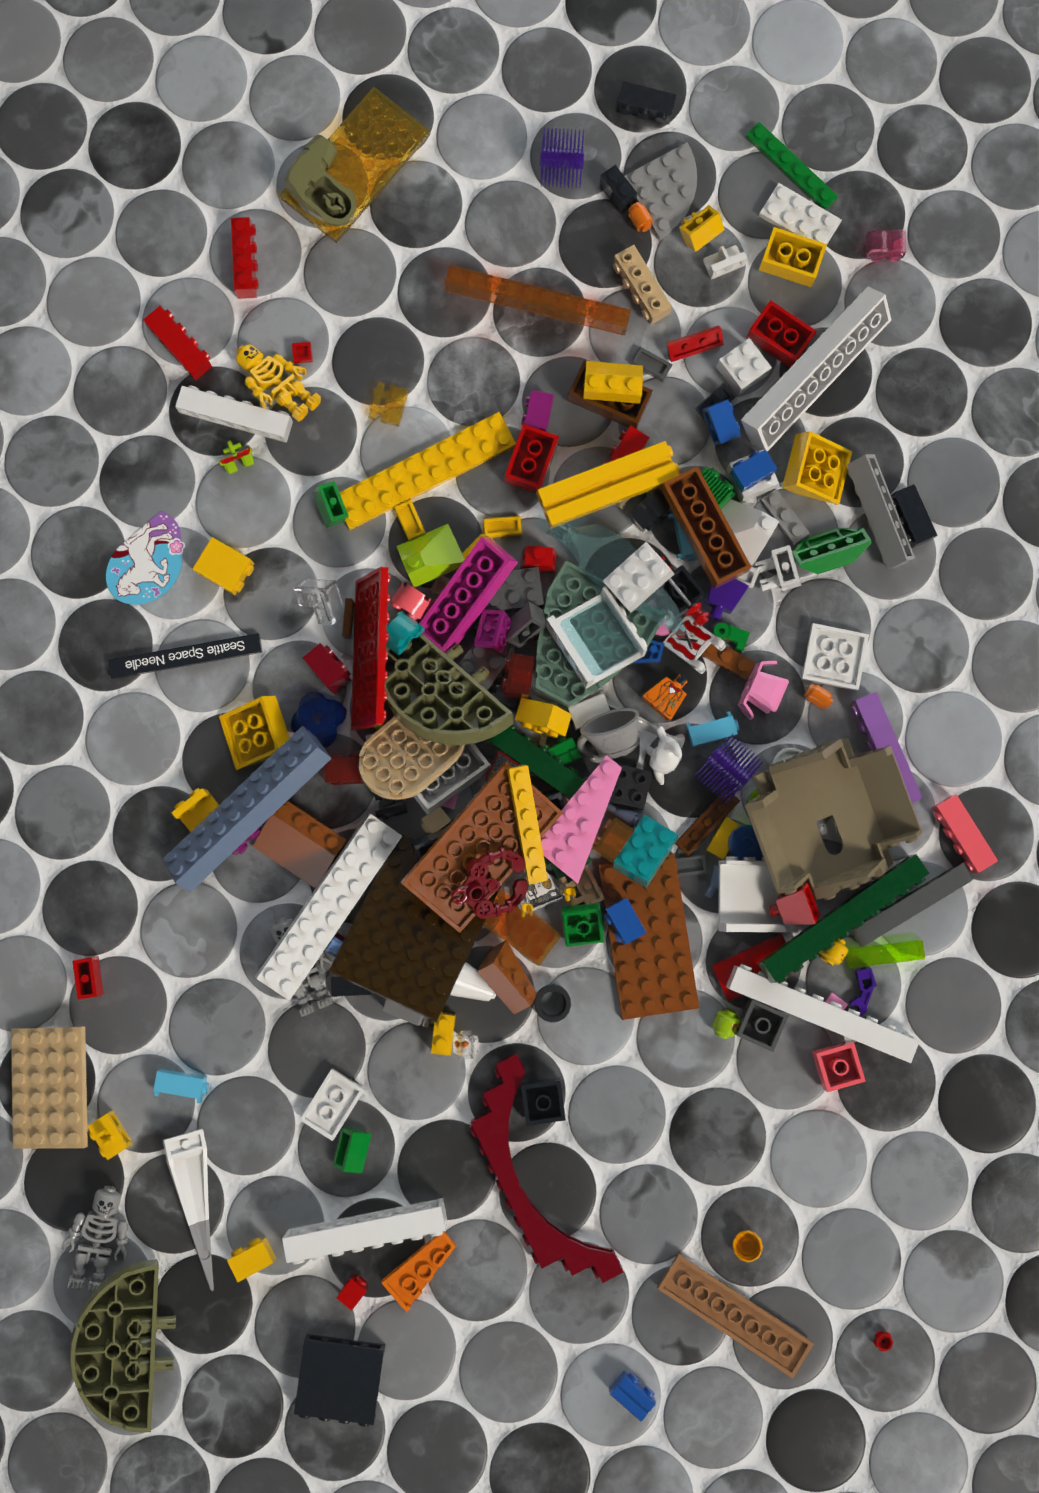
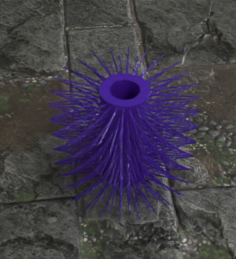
M544 127L540 154L541 187L543 173L545 174L544 184L546 185L548 170V186H550L551 168H553L552 187L554 186L555 168L557 171L556 188L558 185L559 168H561L560 188L563 168L565 170L564 188L567 169L568 188L571 169L572 188L574 169H576L575 186L577 188L578 169H580L579 184L581 186L582 169L584 166V129L582 148L579 149V129L576 149L575 129L574 148L572 149L571 130L570 149H568V129L566 148H564V129L562 148H560L561 130H559L558 147L556 148L557 128L555 129L553 148V127L551 130L550 147L549 129L545 147Z
M732 735L720 747L716 748L707 758V762L694 775L696 776L709 763L707 768L698 777L700 778L712 766L702 778V780L705 779L715 769L704 782L705 784L718 771L706 787L721 774L711 788L724 777L714 791L726 781L716 793L717 795L726 787L719 797H721L731 788L721 800L723 801L732 793L725 803L748 783L752 775L763 764L761 762L751 772L754 766L761 760L760 758L751 766L756 759L755 757L744 767L754 755L753 753L744 761L751 751L737 763L747 749L734 760L744 748V746L741 747L733 755L742 742L728 755L727 753L739 741L737 740L725 752L735 738L722 750L721 748Z

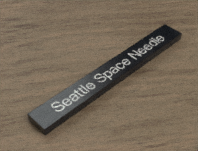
M257 633L108 660L111 679L253 655L263 653L260 634Z

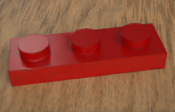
M719 325L666 342L668 357L671 362L724 345L722 329Z

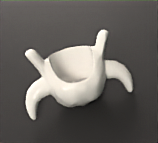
M663 726L657 728V734L660 738L658 747L654 749L651 746H647L645 751L651 756L650 767L653 769L656 780L660 785H663L664 774L674 771L681 760L682 750L678 742L672 737L667 736Z

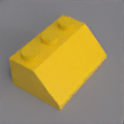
M586 361L583 399L640 404L643 386L642 365Z

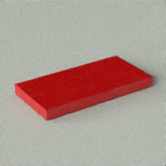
M782 933L711 966L728 1002L743 995L726 987L734 965L738 967L741 964L752 968L751 972L757 975L759 971L763 972L757 963L786 943Z

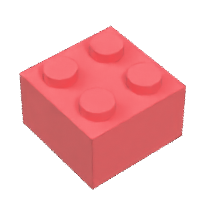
M848 1040L812 1051L822 1088L826 1092L865 1082L854 1042Z

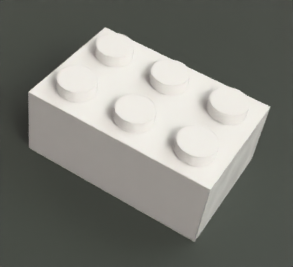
M645 542L608 575L603 582L630 612H633L670 579L674 572L653 548Z

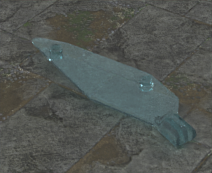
M564 523L561 525L562 527L551 528L563 535V537L551 530H548L546 533L566 544L600 591H602L603 587H607L603 580L636 551L629 541L598 524L574 528ZM662 586L635 609L636 612L679 636L686 634V628L678 607ZM662 613L667 614L665 619L661 618Z

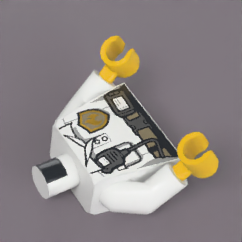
M547 872V881L531 885L527 884V893L518 905V908L521 910V917H525L527 913H530V916H532L533 911L558 902L562 895H564L565 901H570L569 895L576 897L575 888L567 887Z

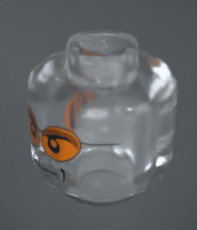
M460 1031V1035L453 1037V1054L458 1056V1059H474V1056L478 1054V1036L472 1035V1031Z

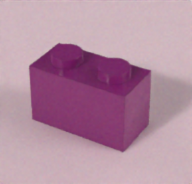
M532 390L531 395L526 397L525 407H528L527 414L522 416L521 425L525 424L547 432L554 394Z

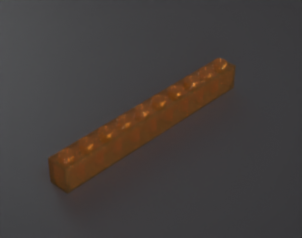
M449 265L445 280L446 292L624 336L631 314L630 309Z

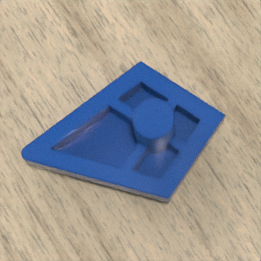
M652 640L645 656L633 663L660 662L664 643Z

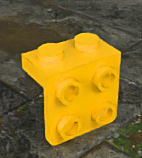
M197 788L190 794L188 800L185 802L183 800L175 805V810L171 813L176 819H180L188 830L192 832L219 804L207 789Z

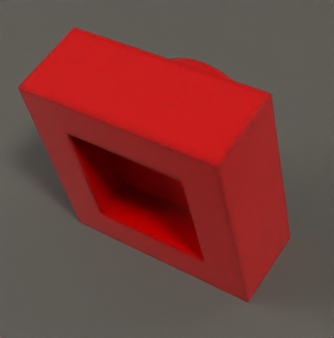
M311 342L292 343L294 364L313 362Z

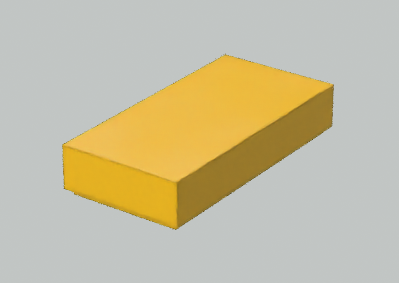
M411 499L394 506L408 541L426 534Z
M521 516L483 519L484 534L490 538L522 536Z
M725 817L706 850L724 860L729 851V836L734 829L741 825Z

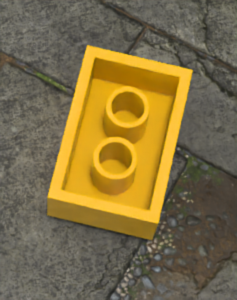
M773 227L759 271L811 288L816 279L827 244Z

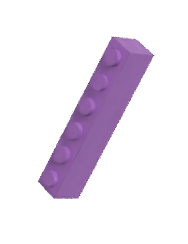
M877 692L851 702V711L859 720L860 732L866 736L868 750L872 751L891 745L911 802L922 799L923 797Z

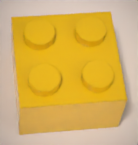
M521 698L515 720L522 723L521 727L531 729V732L537 734L544 732L548 736L557 738L558 735L566 736L572 714L553 704Z

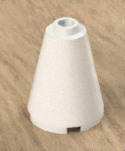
M466 962L450 995L490 1001V999L495 998L496 993L477 973L478 970Z

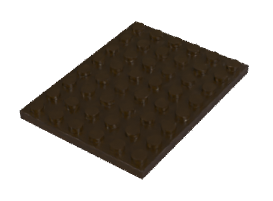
M399 833L402 837L383 863L329 969V973L438 1022L486 918L481 919L475 915L459 933L407 889L401 881L417 863L410 841L414 839ZM502 885L489 899L492 904H494Z

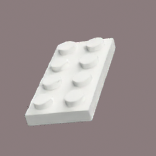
M778 183L759 214V217L782 230L825 244L829 243L842 219Z

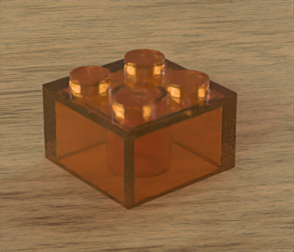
M616 817L606 821L602 827V830H604L603 834L595 837L592 845L593 849L591 850L609 863L614 862L635 831Z

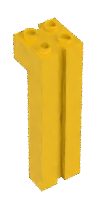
M666 441L538 489L536 495L549 528L557 527L650 490L652 492L657 488L660 490L664 482L680 474L678 464L674 463L671 459L673 456L671 446H667Z

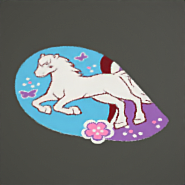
M159 512L113 553L106 570V582L110 593L117 600L131 605L149 603L167 593L176 582L181 571L182 553L185 543L181 542L180 528L170 515Z

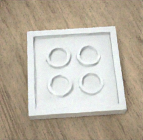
M812 623L801 680L858 691L869 634Z

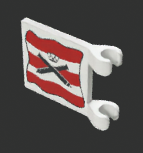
M686 616L663 643L666 648L691 665L697 672L703 674L706 670L705 665L697 659L710 644H713L720 651H723L726 645L721 638L713 635L704 627L694 626V620Z

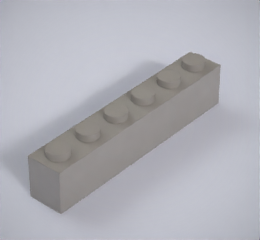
M866 454L847 464L849 477L854 482L855 492L861 500L862 510L868 518V526L875 536V544L880 549L883 564L887 569H892L914 560L915 556L875 454Z

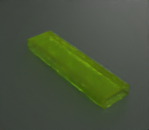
M923 940L848 948L846 955L847 968L925 959Z

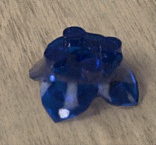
M309 692L299 702V708L291 720V730L295 733L303 726L317 737L323 747H329L336 739L337 727L346 719L347 709L340 702L327 699L319 692ZM317 713L318 715H322L319 723H317L315 720L313 721V718Z

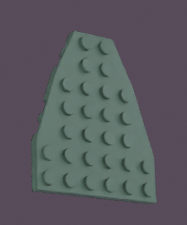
M565 561L547 592L544 608L545 623L547 618L554 615L556 619L600 595L602 588L607 587V585L597 576ZM616 597L619 607L622 606L624 608L626 618L635 625L636 633L645 640L648 648L666 613L646 602H643L633 612H630ZM601 602L570 619V623L603 671L637 652L605 602ZM544 627L540 631L536 651L535 690L568 708L603 687L624 669L618 670L586 689L548 629Z

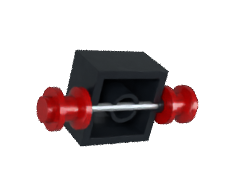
M681 565L673 571L674 575L652 595L673 622L683 615L692 616L694 619L693 625L701 627L709 620L707 617L710 615L708 612L703 613L700 609L702 606L701 602L705 599L706 593L686 568Z

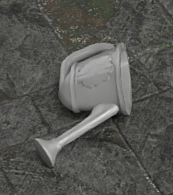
M621 708L611 710L593 717L581 727L580 732L582 735L578 738L577 749L588 760L600 763L606 755L614 759L633 752L640 743L639 731H648L658 736V727L640 717L636 709ZM666 733L667 736L675 739L680 748H682L685 742L683 734L673 736ZM587 740L594 746L599 755H594L585 747L584 744Z

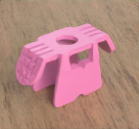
M777 661L756 663L738 702V707L749 720L754 718V714L747 705V701L766 714L770 713V711L776 712L789 681L760 672L762 666L776 665Z

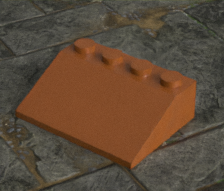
M287 800L266 821L253 847L316 889L349 840Z

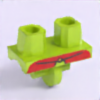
M231 440L227 442L229 447L223 449L225 455L232 452L233 455L219 461L228 474L238 471L234 461L241 458L245 468L255 464L252 448L250 447L237 453L236 450L242 448L241 443L233 445Z

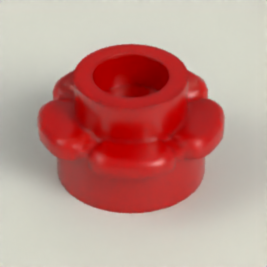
M887 1331L877 1332L873 1340L874 1346L879 1348L880 1351H889L893 1346L891 1334Z

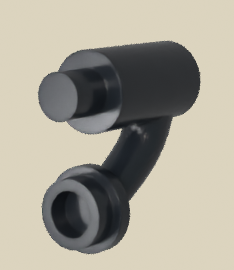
M374 793L376 801H383L381 796ZM390 799L394 803L384 805L381 810L375 811L377 819L381 817L388 819L408 813L405 801L402 799Z

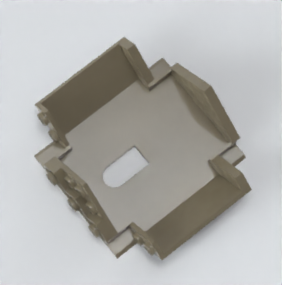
M840 738L833 743L828 741L809 750L810 752L806 750L793 755V757L786 759V762L781 760L771 764L768 767L769 770L752 776L759 795L745 804L777 894L785 893L789 895L795 893L797 888L803 886V883L808 882L814 899H833L841 889L848 888L853 890L860 887L859 884L868 882L871 877L873 880L883 877V874L889 869L888 866L894 864L889 848L899 845V842L906 841V843H911L918 840L917 838L922 833L891 745L854 755L849 738L843 740ZM831 815L842 842V849L836 855H831L827 852L816 824L817 821Z

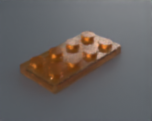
M500 889L494 904L504 905L505 900L509 899L510 896ZM518 906L511 913L505 912L499 917L486 918L484 923L486 928L504 941L507 940L509 945L538 966L541 965L562 936V934L533 913L532 916H530V913H527L525 917H521V910Z

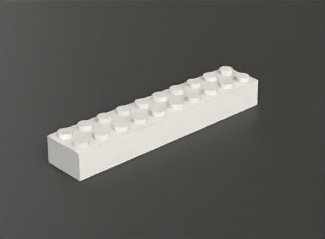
M867 287L860 293L853 303L820 335L815 343L783 374L777 383L744 415L741 421L751 444L761 450L766 449L768 451L886 327L892 319L884 293L871 287Z
M367 814L264 962L255 978L290 1001L402 835L372 814Z

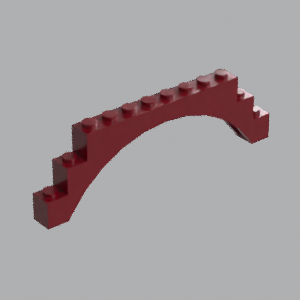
M517 1052L496 1063L497 1068L494 1071L499 1080L502 1079L503 1082L483 1091L484 1097H482L486 1109L490 1107L491 1110L472 1119L469 1128L473 1137L477 1136L480 1141L478 1147L482 1155L486 1154L488 1157V1168L491 1173L495 1172L498 1178L496 1184L500 1192L504 1190L507 1196L504 1200L508 1209H513L516 1215L513 1218L517 1227H522L525 1233L522 1237L527 1246L530 1245L533 1250L531 1255L535 1264L539 1263L541 1268H544L564 1258L561 1260L566 1272L570 1271L572 1276L594 1265L591 1269L596 1279L600 1278L602 1283L624 1273L614 1249L588 1244L564 1233L539 1212L520 1185L512 1164L508 1135L509 1118L514 1096L525 1074V1068Z

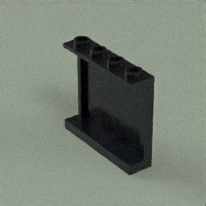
M307 1334L303 1345L294 1414L305 1419L317 1417L321 1421H330L331 1419L338 1420L342 1424L353 1422L363 1427L374 1425L386 1344Z

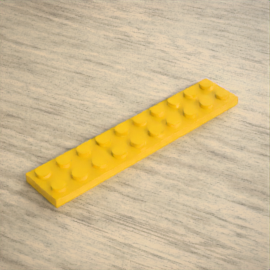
M500 412L339 492L349 515L345 520L349 529L352 530L394 509V506L413 499L514 448L516 442Z

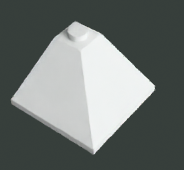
M730 499L721 511L750 565L753 566L780 521L763 511Z

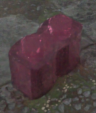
M874 230L867 233L866 259L878 262L884 258L890 259V261H899L904 258L906 254V231Z

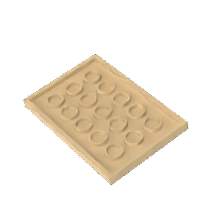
M85 1026L11 1029L13 1149L88 1147Z

